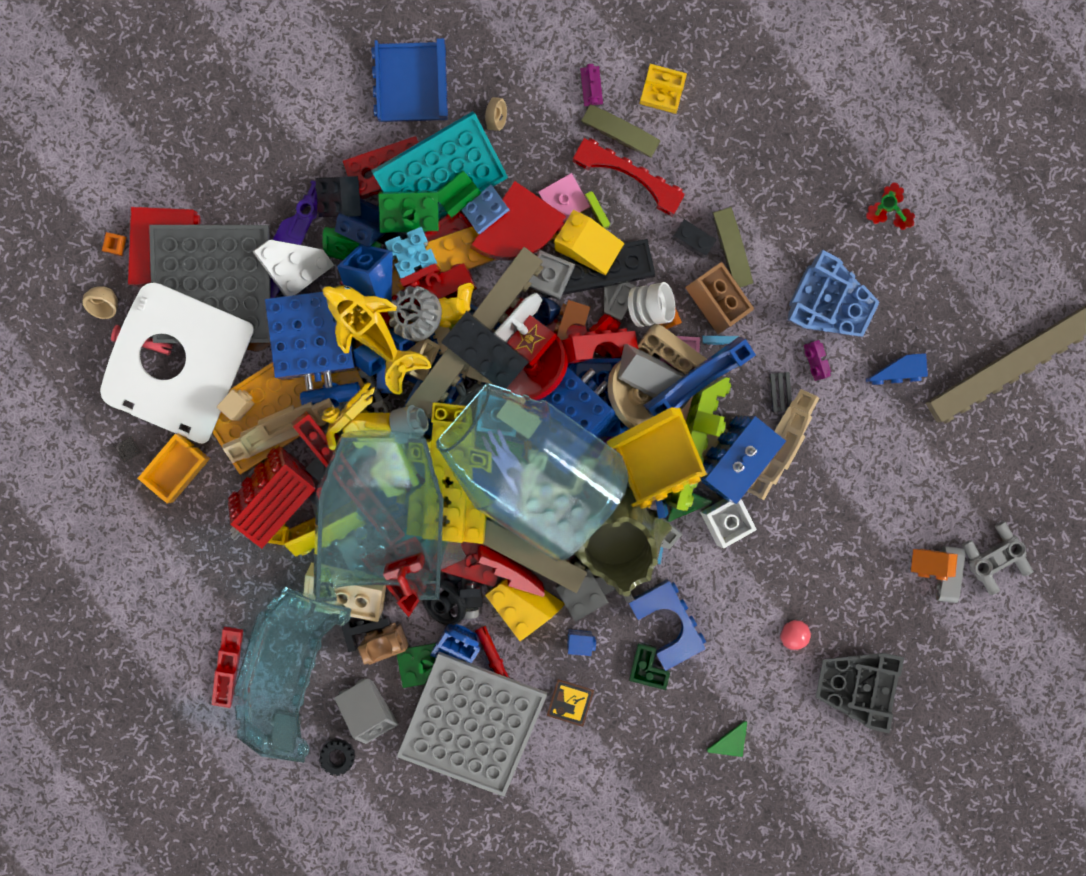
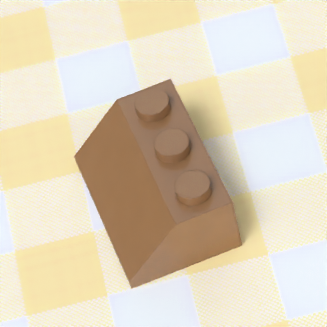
M722 262L685 287L717 334L728 329L754 310Z

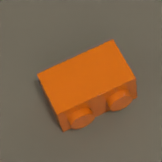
M913 549L911 572L918 573L919 577L930 578V575H935L936 579L947 581L948 577L956 576L958 554Z

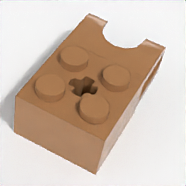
M394 622L380 632L376 629L366 633L367 635L364 636L363 641L358 646V650L364 665H371L406 651L409 644L402 625H396Z

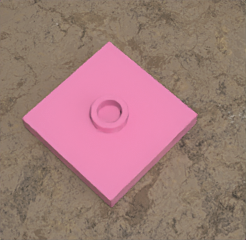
M572 173L538 192L542 200L566 215L564 222L567 221L573 209L581 213L590 208Z

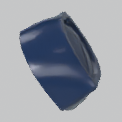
M541 297L542 302L534 317L546 326L558 317L561 308L555 301Z

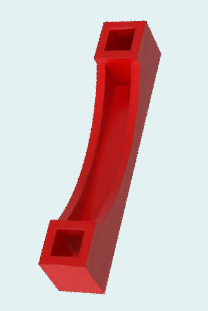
M586 138L583 139L572 162L588 171L594 167L609 168L632 177L650 192L657 203L656 208L673 217L685 196L680 187L668 185L665 183L666 180L664 178L650 175L646 168L642 166L638 168L632 165L633 162L628 158L616 156L613 150L598 146L599 143L591 138L588 140Z

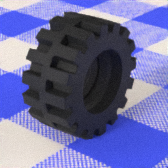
M333 739L323 747L320 752L319 762H321L320 766L325 769L326 773L329 772L332 776L334 774L340 776V774H345L351 769L355 760V750L351 744L347 743L348 741ZM336 749L341 750L345 754V761L339 765L332 763L330 760V753Z

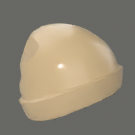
M99 286L91 288L83 295V306L96 318L110 319L116 314L118 299L113 290Z

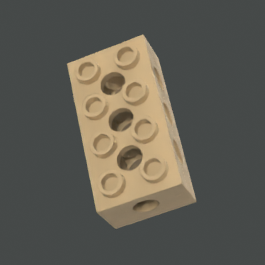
M311 563L305 575L302 607L378 622L384 607L387 580L381 576Z

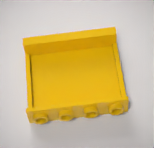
M669 408L607 441L609 449H616L636 500L635 503L631 504L632 507L647 508L652 505V501L663 500L672 491L673 493L684 490L685 485L696 484L701 481V477L707 475L680 408Z

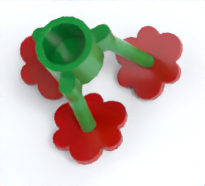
M896 182L892 183L890 187L886 186L884 188L885 193L882 196L881 203L877 202L874 206L868 207L869 212L866 214V218L873 221L874 224L885 222L887 220L886 214L896 211V219L893 221L895 227L905 230L907 227L911 228L914 226L915 222L913 219L915 214L911 213L907 208L901 211L898 207V203L904 199V189L902 187L899 188V184Z

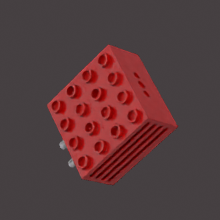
M280 445L276 449L270 450L264 463L260 462L254 469L255 473L250 478L246 477L241 483L242 487L239 491H234L228 498L230 525L233 526L230 532H233L231 535L233 540H237L243 534L262 549L316 489L310 473L305 470L306 467Z

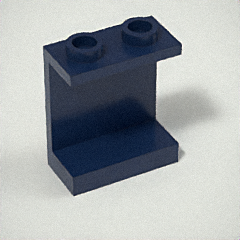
M360 198L361 216L347 217L339 213L335 232L366 247H370L386 233H380L379 207Z

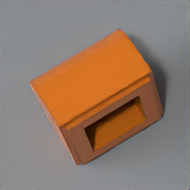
M106 232L102 251L123 256L127 237Z

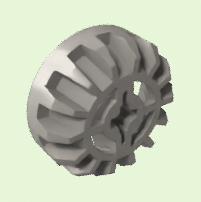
M408 286L404 292L399 291L397 293L398 298L396 300H391L397 306L396 311H388V315L391 317L389 325L394 328V333L410 341H422L430 337L438 328L442 316L441 304L432 292L420 286L415 288ZM411 298L410 302H407L403 306H401L402 302L405 299ZM415 299L418 300L420 306L414 304ZM398 312L405 319L404 323L399 320Z

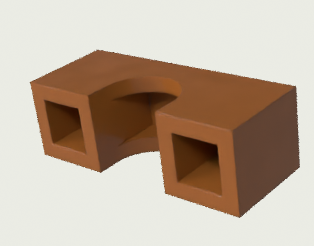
M568 300L567 304L563 303L560 315H563L561 323L557 322L554 333L561 340L567 339L566 331L570 326L579 325L584 327L590 307Z

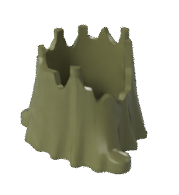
M609 483L593 491L590 499L581 500L579 502V510L576 513H567L565 515L566 524L556 530V538L551 544V551L555 556L558 553L566 557L570 554L575 555L580 559L581 565L589 568L592 574L604 579L608 585L614 586L619 595L623 594L627 597L637 585L651 580L653 569L658 564L662 541L672 530V526L662 518L658 519L657 510H651L648 507L643 509L632 507L631 504L635 503L636 500L631 487L624 489L616 483Z

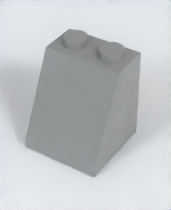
M364 678L357 681L356 685L352 688L339 692V695L334 699L353 739L367 744L399 724L374 682Z

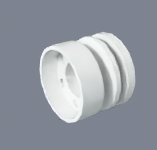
M666 282L651 284L649 287L647 285L634 287L630 290L628 308L634 324L638 327H644L654 323L672 322L675 316V300L672 289Z

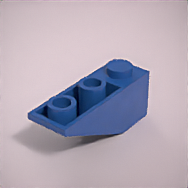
M926 353L901 356L866 378V382L872 381V385L884 384V380H891V383H903V379L910 378V382L922 381L921 377L928 376Z

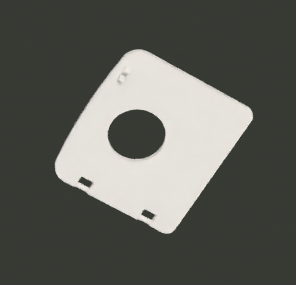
M146 284L140 289L117 337L102 381L101 397L105 403L114 408L185 436L195 442L206 443L209 441L221 413L217 406L231 389L253 336L254 326L246 320L162 284ZM155 334L171 335L179 340L184 347L186 353L185 366L181 373L172 379H156L149 375L141 364L140 351L142 345L149 337ZM124 400L134 403L133 409L123 406ZM181 423L191 427L189 433L179 429Z

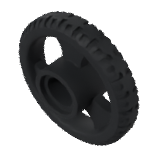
M443 579L432 580L422 596L425 610L438 623L444 625L458 624L466 614L467 606L465 599L460 597L459 589L449 581ZM438 587L444 590L439 594L434 588ZM457 604L458 614L456 617H453L450 610Z

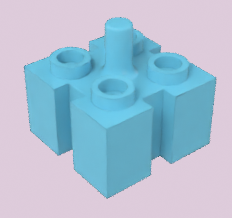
M422 227L408 232L407 238L401 240L400 236L385 242L386 249L392 251L393 260L397 259L398 263L395 264V269L400 279L415 273L420 268L423 269L434 263L437 264L432 250H426L425 248L428 245V241Z

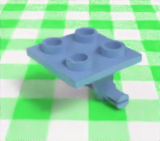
M492 185L487 187L462 209L478 234H481L510 210Z

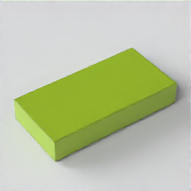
M590 191L585 194V198L598 223L605 229L609 228L610 222L594 193Z

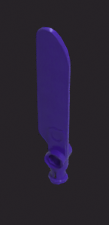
M311 180V187L307 195H304L296 206V214L281 222L273 238L274 241L296 245L302 244L312 220L318 214L316 181ZM311 206V211L308 214H303L304 208ZM270 276L271 298H276L280 289Z

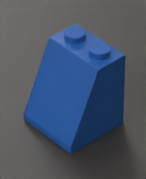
M360 244L337 266L343 285L352 287L364 296H377L388 299L391 302L392 251L372 246L366 247Z

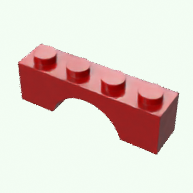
M626 328L616 330V333H612V330L601 331L600 334H596V331L584 333V336H580V333H573L568 335L569 338L562 340L568 353V363H578L592 359L597 345L605 348L610 353L612 359L622 358L625 344L638 349L636 332H627Z

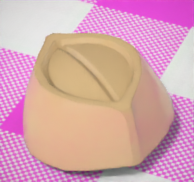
M493 97L486 108V125L488 130L500 131L506 123L507 106L503 98Z

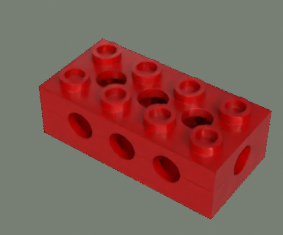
M416 136L343 160L347 176H358L361 199L364 200L378 195V192H383L374 175L369 179H365V173L371 172V170L418 143Z

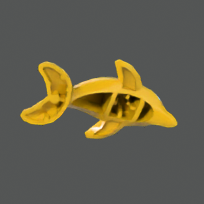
M345 285L323 288V295L327 298L328 308L337 321L335 334L338 346L344 354L349 353L351 340L354 337L385 359V382L391 392L399 395L402 393V381L406 372L415 369L431 368L430 361L424 355L413 351L396 349L389 329L379 313L396 311L397 306L388 299L377 296H364L352 287Z

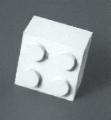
M723 499L700 512L716 545L721 548H726L757 530L742 499L737 504Z

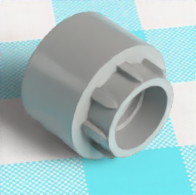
M410 405L395 409L390 413V428L393 436L400 443L420 439L425 431L428 430L427 415L419 407Z

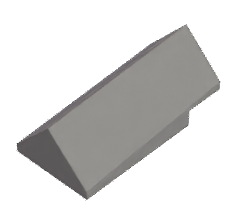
M629 344L624 345L618 378L650 397H656L685 376L677 368ZM687 400L680 408H684L689 400Z

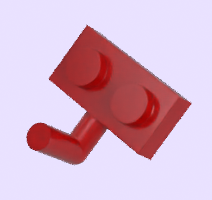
M421 552L386 563L383 575L386 580L397 579L405 596H410L413 592L405 576L408 573H417L423 569L425 557Z

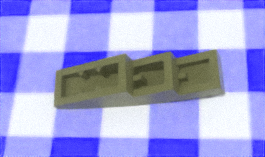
M591 104L581 120L583 124L600 131L601 134L618 141L619 144L652 158L661 142L658 138Z
M732 207L712 212L720 246L724 252L726 265L731 276L740 288L753 284L748 259Z

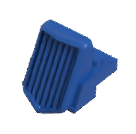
M448 624L433 647L430 656L436 658L438 652L472 663L480 651L477 635L464 626Z

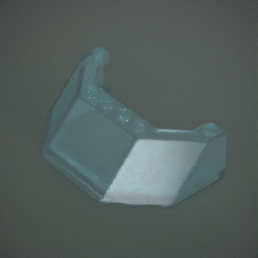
M284 587L281 590V595L278 598L274 597L268 603V609L265 612L261 611L257 615L234 687V696L238 697V705L235 706L236 720L240 721L237 738L261 757L304 763L305 757L309 752V746L307 741L301 738L299 710L304 702V694L309 686V678L315 666V659L321 647L322 637L335 624L344 626L350 620L351 608L318 596Z

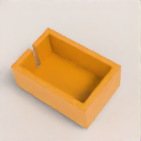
M174 434L137 479L167 504L173 503L211 458L198 447L192 448L194 444L185 436Z

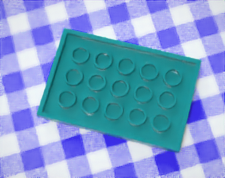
M474 111L371 170L383 192L438 191L462 170L481 192L490 185L494 187L508 178ZM438 201L439 219L448 213Z

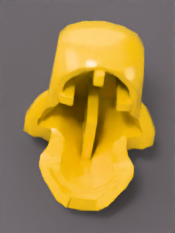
M467 283L459 286L456 298L446 299L443 297L438 299L442 309L440 327H452L466 310L470 311L471 296L474 290L473 284Z

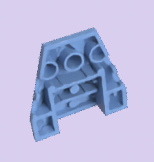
M821 250L815 257L812 265L806 268L789 304L791 308L788 313V320L805 329L863 337L878 307L879 301L864 285H861L855 279V275L842 265L843 262L839 258Z

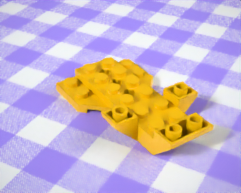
M433 402L431 422H433L432 439L410 441L409 460L430 461L428 481L410 495L407 534L424 536V538L483 544L485 541L488 504L475 491L470 480L472 467L487 468L489 448L474 444L475 419L473 406ZM448 477H450V481H453L450 486L446 482ZM447 496H448V500H450V501L452 502V503H450V504H448V505H447L446 502L444 501V499H445ZM445 516H447V520H450L447 524L442 520Z

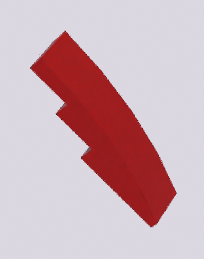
M480 546L478 562L493 567L494 575L506 578L510 587L544 597L543 582L532 572L509 557Z
M224 626L222 630L221 647L218 652L217 668L214 675L212 705L226 708H231L241 654L243 629Z

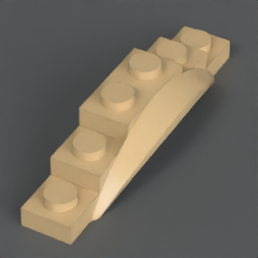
M800 389L797 397L791 402L775 429V432L786 440L785 444L747 492L765 500L772 485L777 484L784 469L788 470L805 438L803 434L812 419L810 415L819 400L816 395Z
M330 398L314 405L312 402H309L298 408L292 405L258 420L257 426L241 432L239 438L223 444V450L232 463L243 458L252 457L299 435L291 422L306 411L319 427L325 425L326 422L321 419L323 411L329 407H334Z

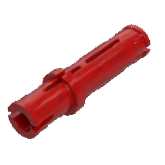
M486 625L476 629L475 632L488 658L489 667L493 669L494 673L510 678L504 668V661L498 655Z

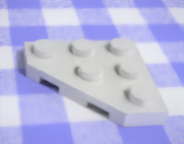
M267 240L252 251L284 296L296 295L334 266L323 249Z

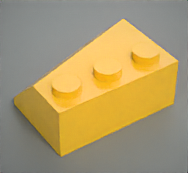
M506 578L485 594L519 641H522L550 620L565 606L564 602L544 590V597L510 587Z

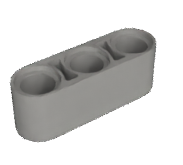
M943 546L941 552L958 554L956 576L948 577L947 581L937 580L936 590H938V593H936V600L958 603L963 577L965 550L963 548Z

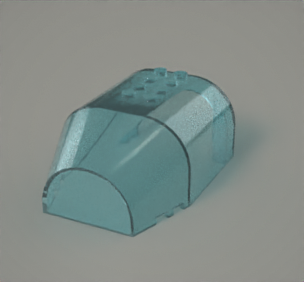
M489 383L481 389L436 441L437 449L474 508L555 561L569 558L585 544L615 511L623 498L628 484V471L623 456L550 403L543 400L539 402L530 399L527 395L520 396L512 393L511 390Z
M384 430L352 431L343 433L340 436L316 491L313 594L316 602L337 601L335 589L344 586H400L397 579H385L383 572L386 563L421 552L425 557L423 569L417 573H408L405 578L419 600H439L444 499L439 488L425 437L413 433Z

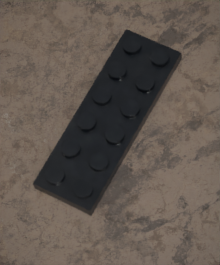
M648 239L624 243L606 276L565 255L556 256L575 264L562 295L655 277ZM541 293L542 297L551 298L550 296Z

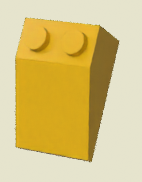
M574 209L554 240L555 251L605 276L624 246V242L590 217Z

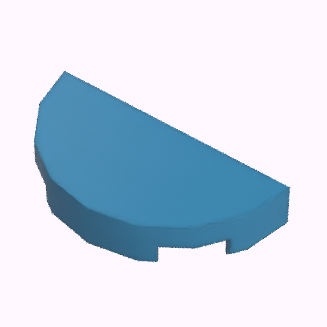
M702 336V343L707 345L729 344L739 336Z

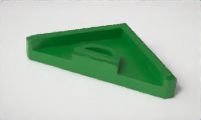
M692 493L694 500L692 506L688 507V511L672 507L667 521L671 522L712 504L713 501Z
M743 721L733 730L722 736L720 740L707 748V752L743 757L747 721Z

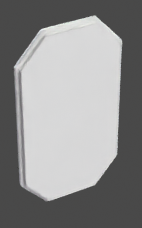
M538 293L525 298L494 333L506 342L517 330L523 335L527 334L528 329L523 323L530 315L533 316L538 311L542 302Z

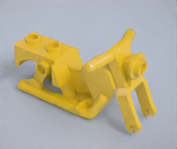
M366 383L347 402L341 412L339 408L329 407L323 411L321 419L329 423L326 433L330 450L337 448L334 434L342 428L343 433L355 447L360 448L363 444L374 446L376 451L372 456L371 465L369 466L371 474L376 476L379 488L382 492L384 491L387 498L398 496L405 492L406 479H397L396 476L410 477L413 484L418 485L421 482L418 472L421 471L418 469L416 460H409V443H400L393 436L389 422L390 413H360L373 400V397L369 396L374 393L375 387L367 390L371 383ZM395 452H397V454H398L399 457H391V456H392ZM388 466H403V467H402V468H399V467H388Z

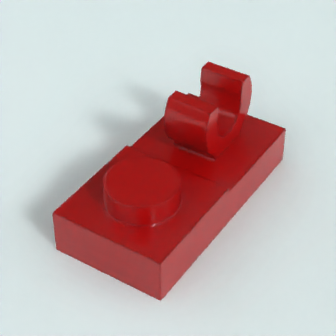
M434 263L399 280L403 287L411 286L415 288L420 285V281L426 278V284L431 287L430 280L432 277H436L437 281L441 282V277L436 274L441 269L438 264Z

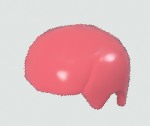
M798 620L786 623L780 635L783 645L790 650L802 649L807 646L811 638L808 625Z

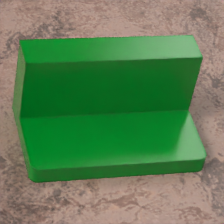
M462 170L438 190V201L452 218L469 202L479 196L481 191Z

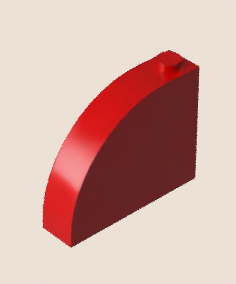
M514 181L502 199L510 210L479 234L472 243L471 249L485 257L504 261L514 260L523 247L534 254L551 240L556 231H561L565 224L564 219L566 215Z
M131 207L128 285L138 287L151 283L149 225H200L201 219L198 212L193 209Z

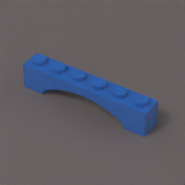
M737 337L647 402L644 407L651 417L669 408H680L705 386L732 369L742 366L756 356L746 339Z

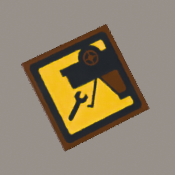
M558 679L547 716L583 727L594 690Z

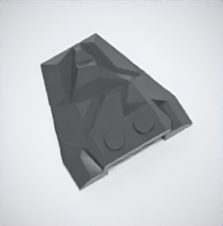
M888 653L823 659L815 697L847 714L848 717L859 721L869 729L890 733L893 718L892 707L898 677L902 673L904 657Z

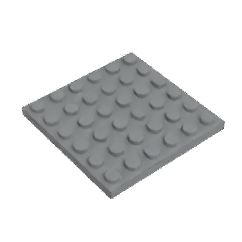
M438 652L397 757L505 797L547 697V692Z

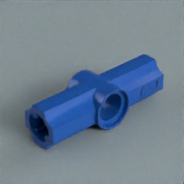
M358 382L343 385L332 383L331 388H326L324 384L320 389L303 391L300 393L301 405L312 402L314 405L330 398L336 408L341 402L349 401L360 391V385Z

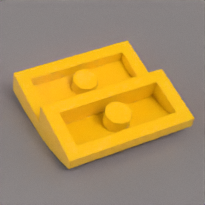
M650 64L639 104L676 114L687 73Z

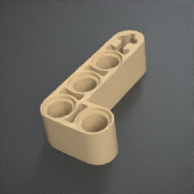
M659 324L652 325L638 343L639 350L651 356L654 353L658 354L685 375L707 360V358Z

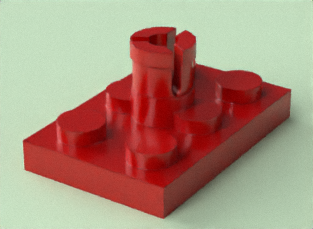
M447 542L439 571L495 587L498 578L497 575L493 574V567L478 562L480 546L491 549L490 547L471 542Z

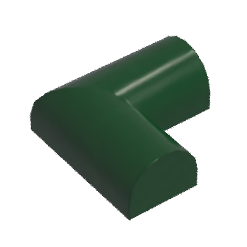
M638 643L629 681L666 690L671 671H665V669L652 666L657 649L655 646Z

